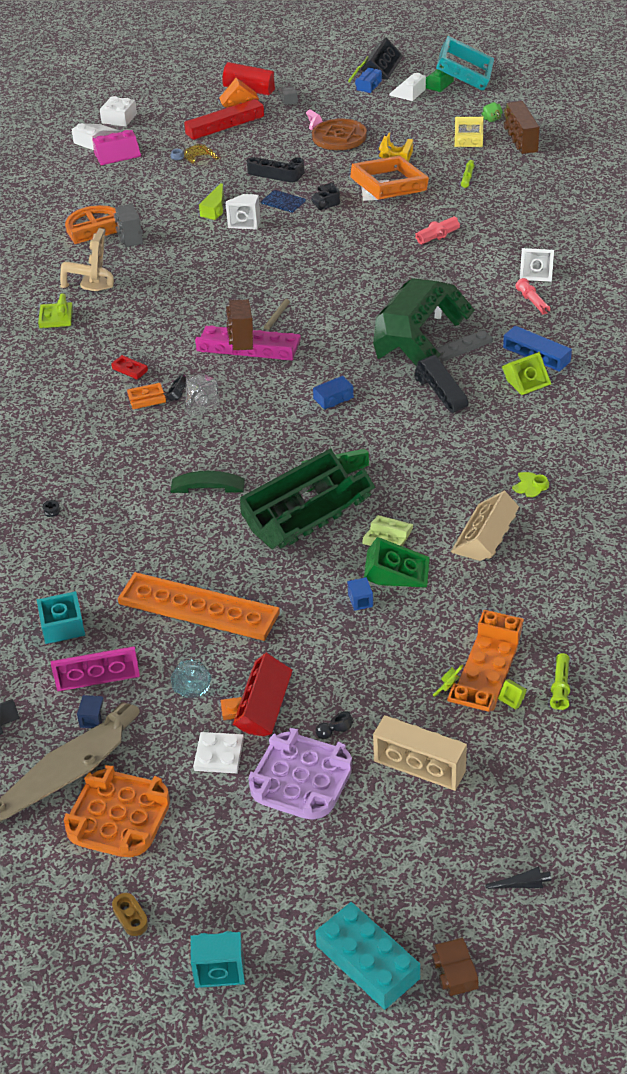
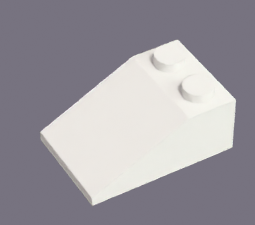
M81 123L72 129L74 143L94 150L92 138L121 132L101 124Z

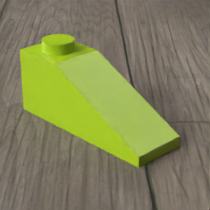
M222 183L199 204L200 217L216 220L223 214L224 188Z

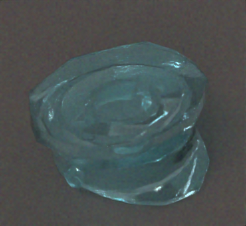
M197 660L180 661L171 675L173 691L185 698L199 697L207 693L212 676L205 665Z

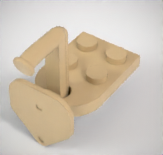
M99 228L97 233H94L93 240L90 241L92 254L89 256V264L91 265L63 262L61 264V288L69 286L67 272L85 275L80 284L81 288L85 290L100 291L113 287L114 278L112 273L102 267L105 229Z

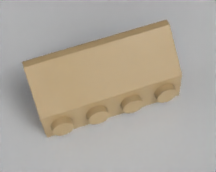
M506 491L478 504L452 548V553L479 561L485 558L490 559L495 555L497 546L503 541L502 537L509 530V524L516 517V512L519 508Z

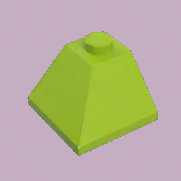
M540 352L502 366L507 381L521 395L551 385Z

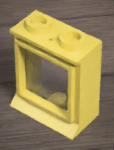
M455 117V147H483V117Z

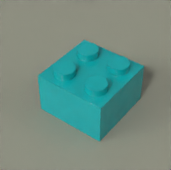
M76 591L37 599L45 644L86 636Z
M226 931L219 934L201 933L191 936V967L195 988L245 984L241 932Z

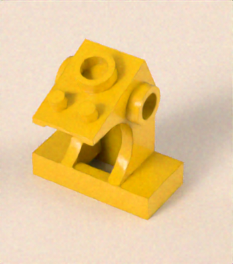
M390 133L387 136L384 135L378 149L380 151L379 157L401 156L409 162L413 153V139H407L403 146L397 147L391 143Z

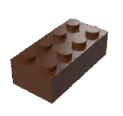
M523 101L506 103L504 129L512 137V142L516 144L517 150L521 154L538 152L540 127Z

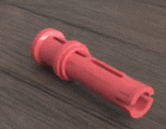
M522 278L516 283V289L521 291L522 296L525 299H529L542 315L548 313L545 308L550 312V306L536 293L535 287L530 285L526 278Z

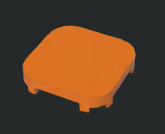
M105 765V769L96 771L93 774L89 772L84 778L86 784L70 814L66 813L64 817L65 829L69 840L80 847L120 857L131 858L147 851L157 834L170 804L169 791L162 782V779L154 776L153 780L115 772L114 766Z

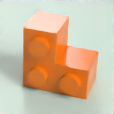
M237 78L219 97L221 104L225 108L253 99L259 100L257 93Z

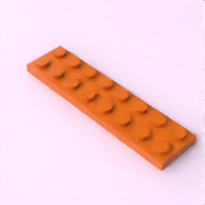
M134 572L118 597V604L262 641H265L280 614L279 607Z

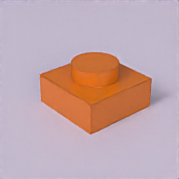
M241 697L220 700L223 720L235 719Z

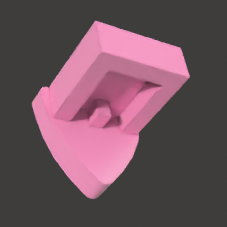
M308 110L306 112L311 122L310 130H313L316 125L323 122L320 115L314 111Z

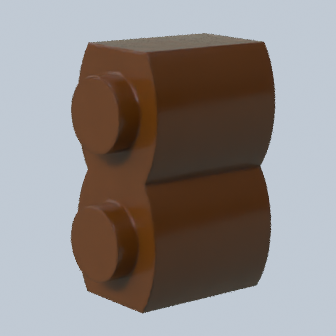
M463 937L435 944V953H432L431 957L435 969L440 968L439 981L442 990L447 989L449 996H454L479 989L478 975Z

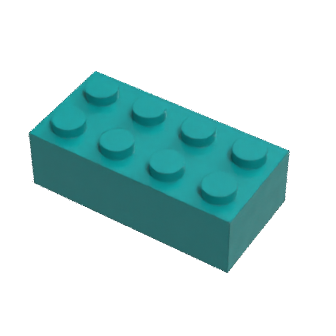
M352 902L347 904L315 931L316 946L384 1010L420 980V963Z

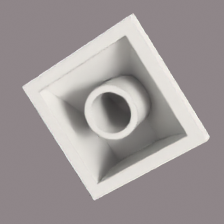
M522 248L520 279L526 278L528 281L552 282L554 250Z

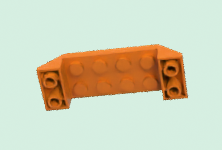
M483 610L478 622V635L458 684L454 683L447 698L448 702L488 712L495 709L518 648L524 622L523 618Z

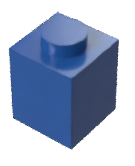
M367 577L347 581L348 596L354 611L373 607V592Z

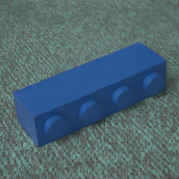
M514 326L504 334L503 348L524 357L540 352L544 365L560 372L571 362L572 349L518 326Z

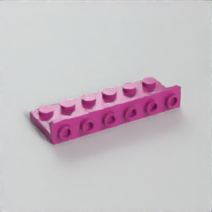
M205 326L201 337H196L195 343L196 351L293 360L301 340V335L253 330V350H233L232 345H229L227 327Z

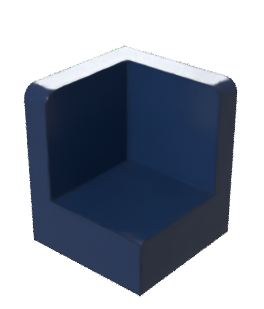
M82 696L77 712L80 728H94L102 724L100 713L104 701L102 696Z

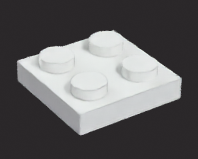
M201 732L193 766L194 771L238 774L244 741L243 734Z

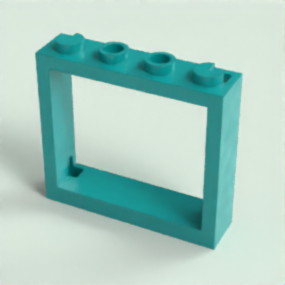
M447 36L442 45L436 69L480 90H485L490 81L494 58ZM447 52L486 70L485 76L447 58Z

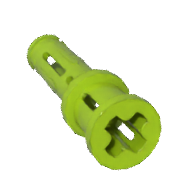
M564 653L556 656L555 682L551 686L553 696L550 699V706L559 710H565L569 707L568 695L570 693V686L568 685V669L570 657Z

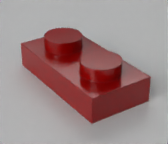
M123 355L111 363L113 370L137 380L148 372L147 365Z

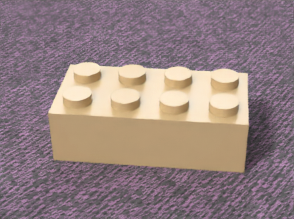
M385 715L373 733L375 762L456 791L466 772L467 744Z

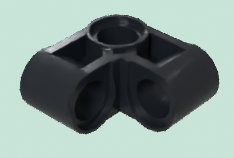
M333 182L318 186L319 192H316L311 198L312 203L319 210L337 206L341 202L340 190Z

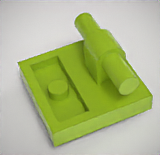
M60 294L59 300L55 304L40 305L39 328L72 325L73 305L72 302L67 303L65 294Z

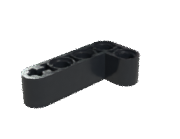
M250 157L246 160L247 172L253 176L293 183L297 182L305 173L304 159L300 157L293 158L289 163L258 157Z
M431 355L417 362L414 373L415 380L419 381L421 385L428 383L451 413L468 407L467 396L436 355Z

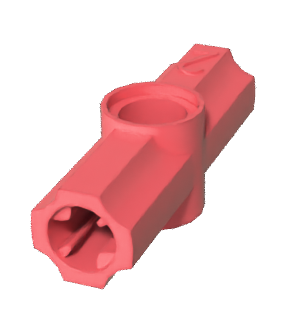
M454 216L440 223L433 221L428 228L416 233L418 243L422 245L436 238L438 240L445 238L447 233L460 228L458 218Z

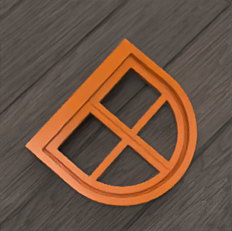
M102 205L89 206L69 215L66 219L65 227L73 243L78 244L92 240L94 233H97L99 228L105 229V236L116 233V226L118 225L114 220L115 208ZM104 213L109 214V216L95 219L92 214ZM85 215L89 219L87 222L74 225L79 218Z

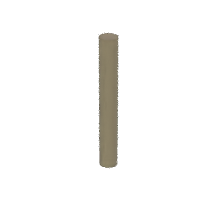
M288 299L281 303L264 325V329L270 330L290 304Z

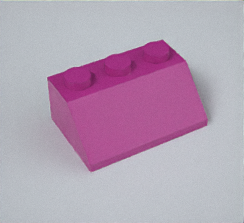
M124 130L120 133H111L106 136L92 138L94 153L100 165L141 157L137 139L132 130Z

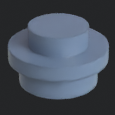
M173 149L170 156L173 160H180L184 158V153L182 149Z

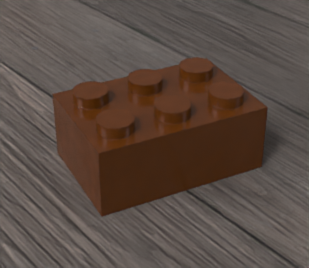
M249 299L229 300V306H226V326L229 345H232L233 350H253V318Z

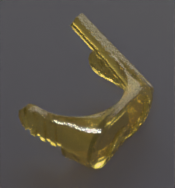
M195 144L184 151V157L192 164L195 163L194 157L201 155H210L216 160L219 159L212 149L202 144Z

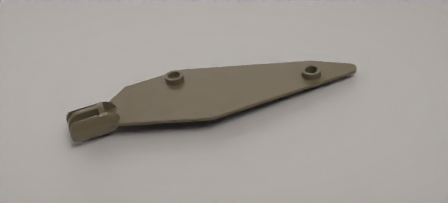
M121 702L106 717L102 724L48 753L0 798V821L11 817L95 769L121 743L122 731L139 715V708L135 705Z

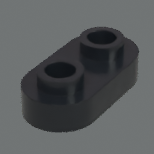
M184 374L179 375L168 390L166 397L170 401H177L183 394L181 391L188 385V378Z

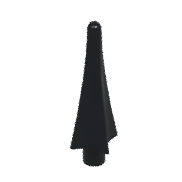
M538 866L524 873L488 883L485 887L486 889L543 888L542 882L552 880L550 871L540 873Z

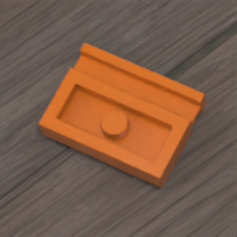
M160 383L127 389L132 410L166 403Z

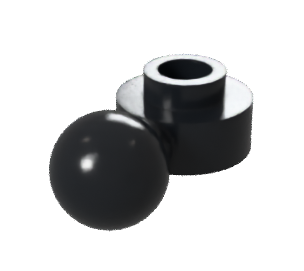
M340 712L331 719V723L323 722L318 724L315 730L316 735L320 739H328L334 730L340 732L349 730L354 720L350 712Z

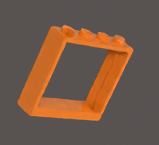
M401 156L352 164L350 175L354 181L378 200L423 192L427 190L429 180L428 176ZM398 170L407 178L380 183L371 175Z

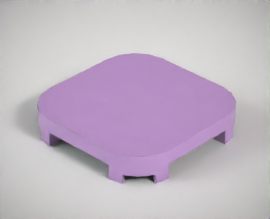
M290 728V732H284L277 736L273 734L269 738L270 745L254 772H250L249 786L251 796L262 805L305 819H319L328 815L334 808L352 771V757L346 750L345 745L338 742L336 746L307 738L298 735V729Z

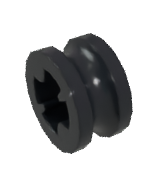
M55 500L46 501L42 506L44 515L47 517H54L60 513L59 503Z

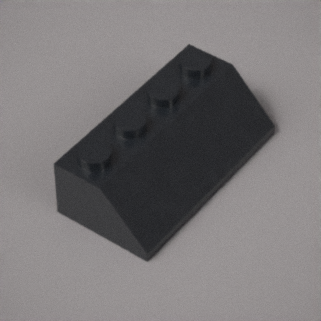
M385 37L375 46L360 69L362 72H365L367 68L381 70L382 79L388 80L403 55Z

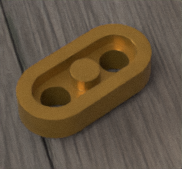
M121 893L117 895L112 902L113 911L127 934L131 936L142 935L148 928L147 916L132 894ZM124 906H128V907H129V908H127L126 910H122V908H123ZM136 923H139V924H140V925H138V926H136V927H133V925L136 924Z

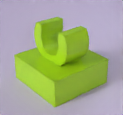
M510 679L505 680L498 699L510 707L518 709L527 689Z

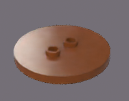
M337 118L326 120L316 125L312 130L313 142L317 146L328 150L352 149L361 145L367 139L366 127L352 119Z

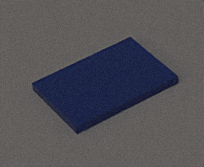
M274 190L260 203L293 213L306 199Z

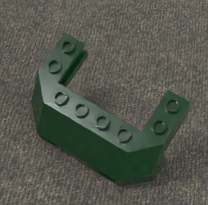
M411 278L399 289L376 317L373 345L377 359H380L397 347L401 348L415 366H417L419 360L431 355H436L439 358L441 354L420 331V327L437 306L454 326L459 325L464 318L466 320L469 319L475 309L455 285Z
M330 448L241 496L240 512L251 531L272 550L278 547L282 549L288 544L290 546L297 542L300 535L303 534L306 537L313 533V528L316 526L319 529L324 527L332 517L334 520L344 515L343 511L352 505L358 506L363 503L365 499L372 495L371 491L376 487L364 468L354 476L350 475L348 477ZM315 488L318 495L305 502L301 494Z

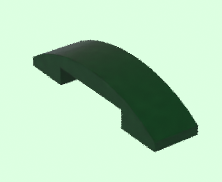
M195 471L173 478L170 493H189V488H225V493H243L245 479L221 471Z

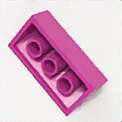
M135 646L51 661L57 692L140 677Z

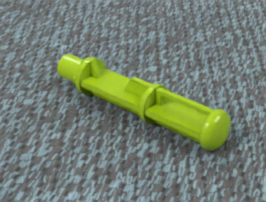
M469 160L466 164L461 181V186L464 188L469 187L474 169L473 160Z

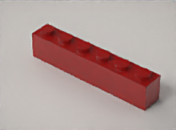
M253 99L185 121V133L192 140L262 118L264 117V106L258 100Z

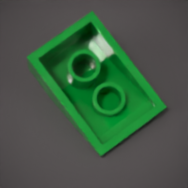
M377 537L367 550L364 578L367 577L368 581L377 585L426 588L430 557Z

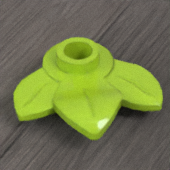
M520 472L518 477L521 482L512 486V489L520 494L525 493L526 497H536L541 491L548 489L549 481L546 476L541 474Z
M463 665L457 670L452 667L441 678L444 684L433 694L434 697L442 690L447 691L460 678L457 674L463 668Z

